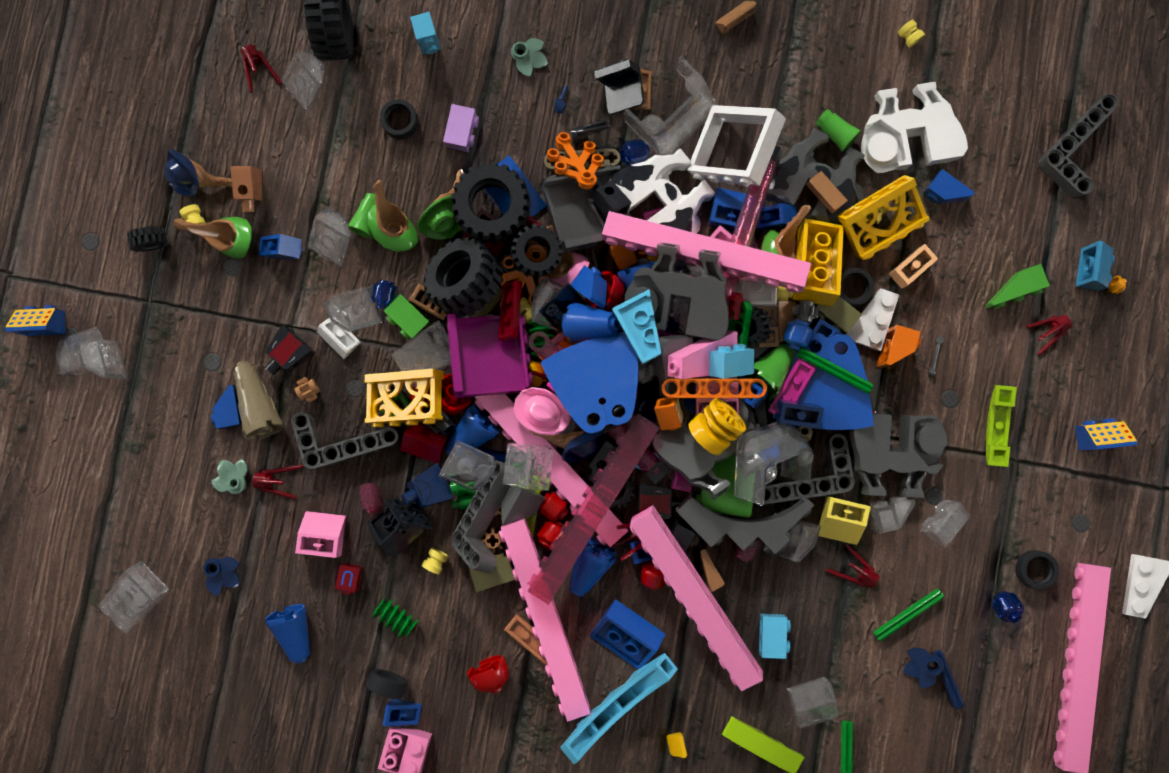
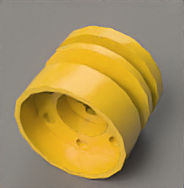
M714 398L710 405L704 408V413H699L688 424L689 430L696 441L714 455H720L730 446V440L735 441L746 430L745 423L740 415L729 404L719 398Z

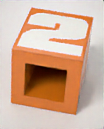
M665 397L657 399L654 410L661 431H672L682 427L684 414L679 398Z

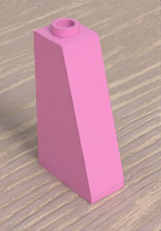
M727 330L726 335L720 340L702 338L668 355V376L679 379L709 376V351L718 350L719 346H730L733 348V345L737 344L738 332Z

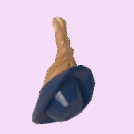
M168 149L164 172L169 185L177 194L186 197L196 195L199 188L205 186L232 188V178L214 177L207 173L201 165L190 160L189 157L182 155L174 149Z
M530 430L534 435L543 437L554 445H558L559 448L564 449L562 460L567 463H577L596 456L602 447L600 438L605 433L604 431L601 434L598 432L587 433L583 430L564 435L559 433L556 435H543Z

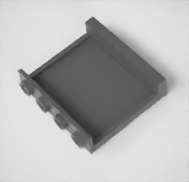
M606 165L601 169H597L595 175L603 184H606L621 167L620 165ZM557 175L547 177L541 187L554 232L558 234V239L562 242L561 249H563V254L606 245L607 243L603 240L602 236L603 227L591 206L586 202L587 198H593L595 193L593 189H582L579 187L577 179L568 176L558 177Z

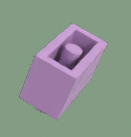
M455 104L451 105L443 139L446 148L468 152L469 147H473L475 135L472 134L479 122V116H477L475 109Z

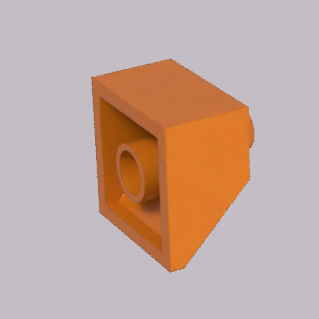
M899 325L889 328L876 368L880 369L892 365L912 354L916 349L918 350L922 340L920 338L921 332Z

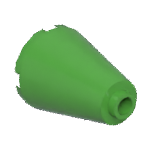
M788 343L779 344V347H775L754 363V374L747 375L749 379H761L765 382L768 395H770L768 398L774 399L780 392L794 360L795 350L788 348ZM755 382L758 386H760L763 389L762 384Z

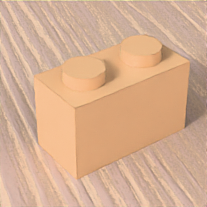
M924 244L892 270L889 275L902 289L914 281L938 258Z

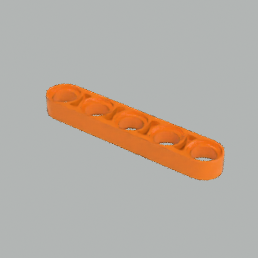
M667 379L662 384L663 394L670 398H760L767 391V386L761 379ZM669 382H674L677 385L678 389L675 394L671 395L666 392L665 387ZM691 382H695L699 386V391L694 395L689 394L686 389L687 385ZM716 382L720 385V392L713 395L709 393L708 385L710 383ZM734 382L739 383L742 387L741 392L737 395L729 391V386ZM755 382L763 386V391L759 395H755L751 391V385Z

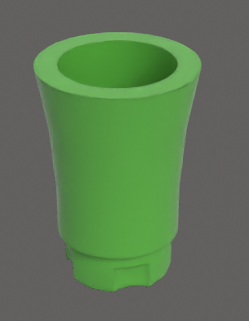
M829 109L815 123L816 126L821 128L823 133L830 136V139L842 153L855 141L861 132L860 129L852 126L836 113L833 114Z
M366 193L354 217L347 226L353 233L368 239H373V235L368 227V212L375 204V194Z

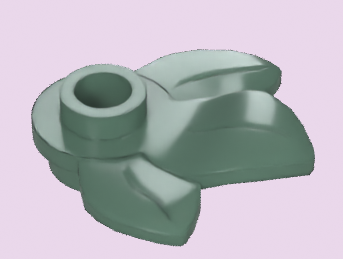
M530 38L525 43L517 42L512 46L511 55L516 60L517 69L523 75L530 77L533 68H543L548 64L545 55L540 51L544 45L542 40ZM523 50L524 54L519 55L517 52Z
M243 459L236 462L235 465L230 461L221 460L217 467L219 476L211 481L213 487L220 492L242 493L247 487L245 477L248 472V466Z

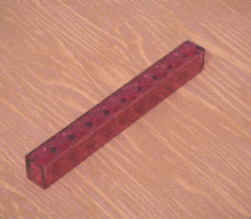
M638 414L637 417L632 415L626 425L629 427V430L626 434L621 433L616 441L617 449L615 452L610 451L604 460L607 462V465L603 470L599 468L593 478L596 480L593 487L588 486L582 495L585 498L582 505L577 503L571 514L574 515L572 521L565 522L560 530L563 533L560 540L555 538L549 548L552 550L550 556L543 557L538 565L541 568L538 575L533 573L527 583L530 585L527 592L548 605L660 428V426L641 414Z

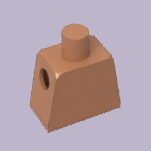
M231 166L234 199L242 201V212H255L254 201L262 200V170L252 166Z

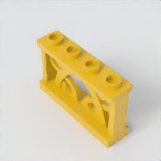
M904 175L837 215L839 222L844 226L843 228L855 257L861 260L869 259L874 256V253L888 248L891 243L898 239L905 238L909 232L923 227L924 223L930 220L917 191L915 178ZM905 192H908L911 202H906ZM894 199V202H893L892 204H897V205H896V206H889V202ZM912 206L915 209V215L907 220V215L912 213L906 211L905 207ZM880 207L889 211H895L888 229L872 227L877 219L878 208ZM872 213V217L870 220L869 218H866L868 214ZM853 223L861 228L857 234L853 229ZM866 231L867 233L864 235L863 241L866 242L870 238L871 242L862 247L860 245V238Z
M422 369L365 375V383H367L365 423H370L375 428H382L384 424L397 427L401 426V423L418 425V422L423 421V424H435V420H443V416H441V392L444 371ZM415 382H417V387L415 389H419L418 392L413 390V384ZM403 383H405L408 392L415 395L413 401L404 410L400 409L392 400L401 391ZM392 384L395 385V390L393 392L390 388ZM424 398L430 401V411L426 414L422 412L424 406L428 407V404L423 401ZM384 402L385 404L381 405L379 411L384 409L385 414L380 417L378 416V405Z

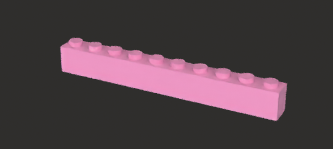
M611 211L608 212L602 232L603 240L609 245H624L629 250H643L651 256L659 254L657 244L660 242L680 245V249L676 254L677 259L685 261V264L694 267L697 265L703 266L698 257L701 249L721 252L719 264L726 275L731 277L743 276L750 282H766L767 286L774 288L778 286L785 287L787 291L792 293L803 292L811 266L809 262Z
M506 394L475 397L477 399L475 404L482 411L486 409L490 413L488 418L495 426L500 424L504 429L502 431L503 435L509 441L513 439L518 444L515 448L521 455L527 454L531 459L529 461L530 465L536 471L540 469L545 474L542 478L550 486L552 484L555 485L558 489L556 491L558 496L562 500L567 499L572 504L569 508L576 515L581 514L583 516L585 526L590 531L594 529L598 533L596 537L603 545L608 544L611 547L628 532L627 528L617 529V525H623V523L566 461L562 460V456L550 442L543 437L534 435L517 420L513 409L514 403Z
M652 505L633 516L630 522L632 533L634 536L639 537L642 548L651 555L654 566L657 570H661L666 584L673 588L676 599L679 603H683L688 617L695 621L698 632L702 637L705 636L710 650L717 654L720 665L729 672L732 683L743 691L763 681V670L655 507Z
M524 518L502 525V530L499 531L502 542L507 544L508 550H506V555L509 562L513 561L515 567L512 570L515 580L519 581L521 585L519 589L522 600L527 602L526 613L528 619L533 620L534 627H532L534 637L540 640L541 646H539L541 657L546 658L548 664L545 666L549 678H553L554 684L552 689L555 697L559 696L561 702L559 704L560 713L562 716H566L567 722L591 714V707L527 520Z
M1078 563L1074 571L1076 582L1072 590L1071 626L1067 632L1069 643L1065 651L1067 661L1066 668L1063 671L1064 687L1060 694L1062 700L1061 709L1058 713L1060 723L1059 730L1056 732L1057 749L1053 755L1055 766L1063 771L1088 773L1111 573V568Z

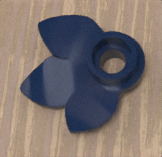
M211 558L204 563L203 572L207 576L206 587L213 595L218 596L223 586H239V577L234 571L239 563L234 558ZM213 564L217 566L216 572L211 568Z
M923 648L909 649L908 654L912 660L905 665L903 672L911 677L919 678L921 688L932 686L936 681V677L944 671V661L937 655H930ZM936 662L938 666L933 668L930 666V663Z

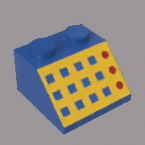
M45 305L44 309H37L35 306H25L24 310H15L5 327V332L23 336L65 334V311L57 309V306Z
M1115 418L1102 419L1103 423L1096 424V420L1083 421V426H1075L1078 450H1097L1138 445L1137 440L1124 421L1116 422Z

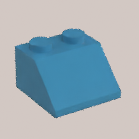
M1097 241L1081 248L1075 287L1096 291L1108 288L1112 280L1110 275L1111 266L1114 263V249L1103 241Z

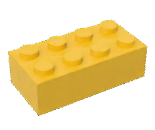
M811 219L803 220L797 231L796 259L809 262L811 266L803 292L793 293V300H807L826 306H833L837 301L841 291L843 225Z

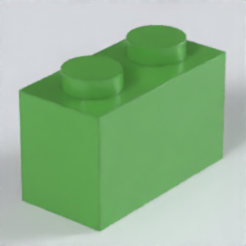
M401 294L384 310L388 315L386 319L393 326L398 324L402 328L400 333L408 340L412 338L416 341L431 325Z

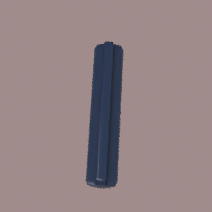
M933 651L931 655H937L944 661L945 667L940 677L955 709L963 708L965 706L964 700L943 651Z

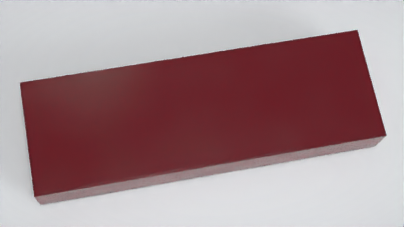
M518 280L503 284L498 335V341L501 342L518 339L522 282Z

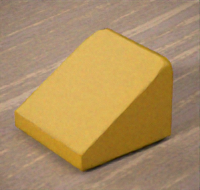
M682 733L668 734L667 742L670 754L686 758L687 752Z

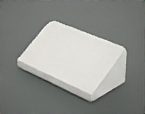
M334 315L318 326L317 333L343 359L361 343Z

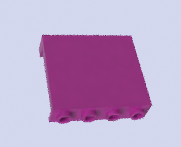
M521 312L519 315L518 339L507 342L498 341L500 315L456 318L455 314H447L454 398L521 393L522 390L528 389L529 385H532V374L528 373L527 366H530L529 354L525 353V347H528L527 335H523L525 317L521 316Z

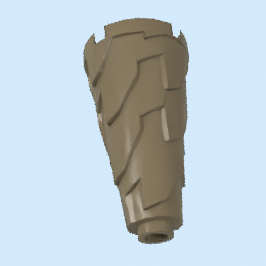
M248 361L237 363L234 377L239 400L238 408L242 422V432L245 440H257L255 435L261 436L263 439L279 433L283 430L282 427L285 428L283 420L280 419L272 398L269 397L263 382L260 380L256 367Z

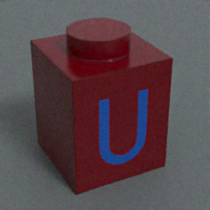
M348 563L340 564L335 589L340 590V593L345 595H352V593L359 591L364 567Z

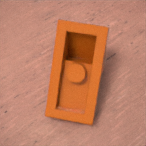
M620 244L610 246L609 254L612 260H615L619 270L637 263L634 251Z

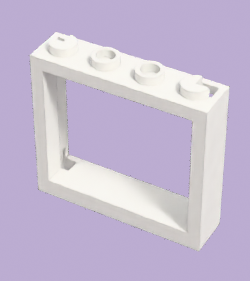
M712 105L691 158V164L687 170L693 174V178L701 181L710 180L714 183L722 181L730 185L739 183L746 187L749 185L760 186L786 118L779 111L772 108ZM723 122L764 125L746 171L706 166Z

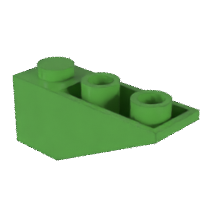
M1038 264L1015 273L985 307L993 306L995 310L1006 306V301L1012 300L1015 303L1024 300V295L1030 293L1031 296L1044 293L1043 288L1048 287L1049 283L1042 265Z

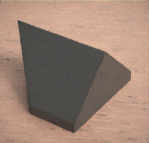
M514 479L501 502L502 525L536 515L545 497Z

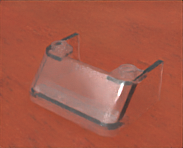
M682 56L678 58L676 70L686 79L685 88L691 96L664 122L656 115H649L640 121L628 108L624 110L623 120L661 156L671 155L707 121L712 105H716V101L704 78Z
M774 422L740 436L736 449L735 497L761 506L764 505L765 484L775 479L777 475L776 464L782 462L781 476L810 484L814 454L811 447L794 425Z

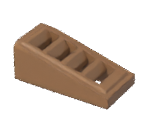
M417 284L408 301L444 321L447 314L443 310L439 314L437 312L439 309L437 305L434 309H431L430 307L433 303L431 300H429L427 305L423 304L427 298L423 285ZM420 292H424L420 301H417L416 299Z
M700 548L699 555L707 586L710 592H713L725 583L706 550Z

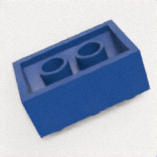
M615 599L589 636L639 669L657 652L665 633Z

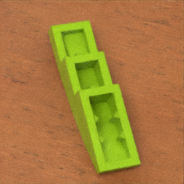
M731 716L722 733L723 736L789 773H796L805 758L802 754L786 747L783 743Z

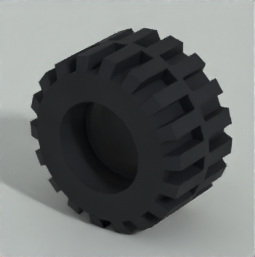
M532 224L530 227L526 226L517 233L511 244L510 257L513 260V265L517 267L519 272H523L527 277L537 278L551 273L558 266L563 249H561L562 242L561 240L559 241L558 234L552 232L553 229L550 227L547 229L542 224L540 226ZM531 240L541 241L547 247L548 256L541 263L532 262L525 255V245Z

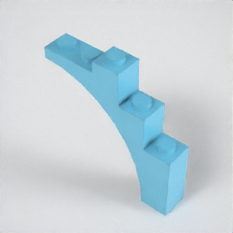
M663 653L636 670L625 684L610 692L600 705L592 709L591 714L583 716L576 725L577 728L560 747L573 764L577 763L617 720L647 695L668 682L678 668Z

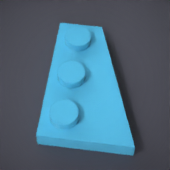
M649 289L612 308L642 365L661 355Z

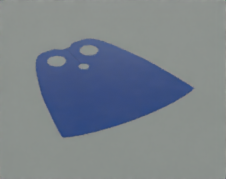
M624 332L577 343L551 355L541 362L543 370L559 400L578 426L585 432H599L608 424L621 425L631 419L637 393L638 356ZM605 398V404H599V399ZM614 406H624L625 414L619 418L614 417L612 414ZM597 413L600 416V421L597 425L591 426L587 423L589 414Z
M812 333L809 343L813 340H818L822 344L821 350L815 353L816 355L829 359L832 363L867 381L859 351L850 336L837 334L834 337H825L821 333ZM845 342L848 346L847 352L842 355L837 354L834 349L836 343ZM796 350V352H795V354H794V360H793V363H792V366H791V368H790L789 373L791 372L793 366L795 365L796 361L798 360V357H797L798 350ZM816 367L814 374L797 402L818 404L824 408L820 429L851 430L874 426L870 393L867 394Z

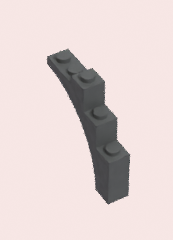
M689 495L675 510L710 547L714 544L716 546L719 545L727 533L743 551L746 548L750 549L756 543L755 539L759 537L776 554L777 552H782L788 546L790 539L785 533L794 530L797 522L801 518H806L812 512L811 508L814 504L806 497H803L792 507L778 514L757 519H739L715 513Z

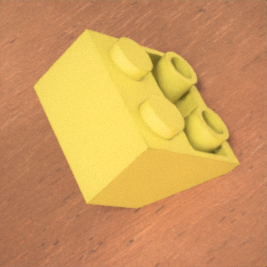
M825 496L817 536L857 545L867 526L871 506Z

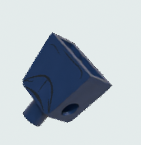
M438 463L408 482L407 486L410 491L401 494L405 505L415 502L419 509L444 503L454 498Z

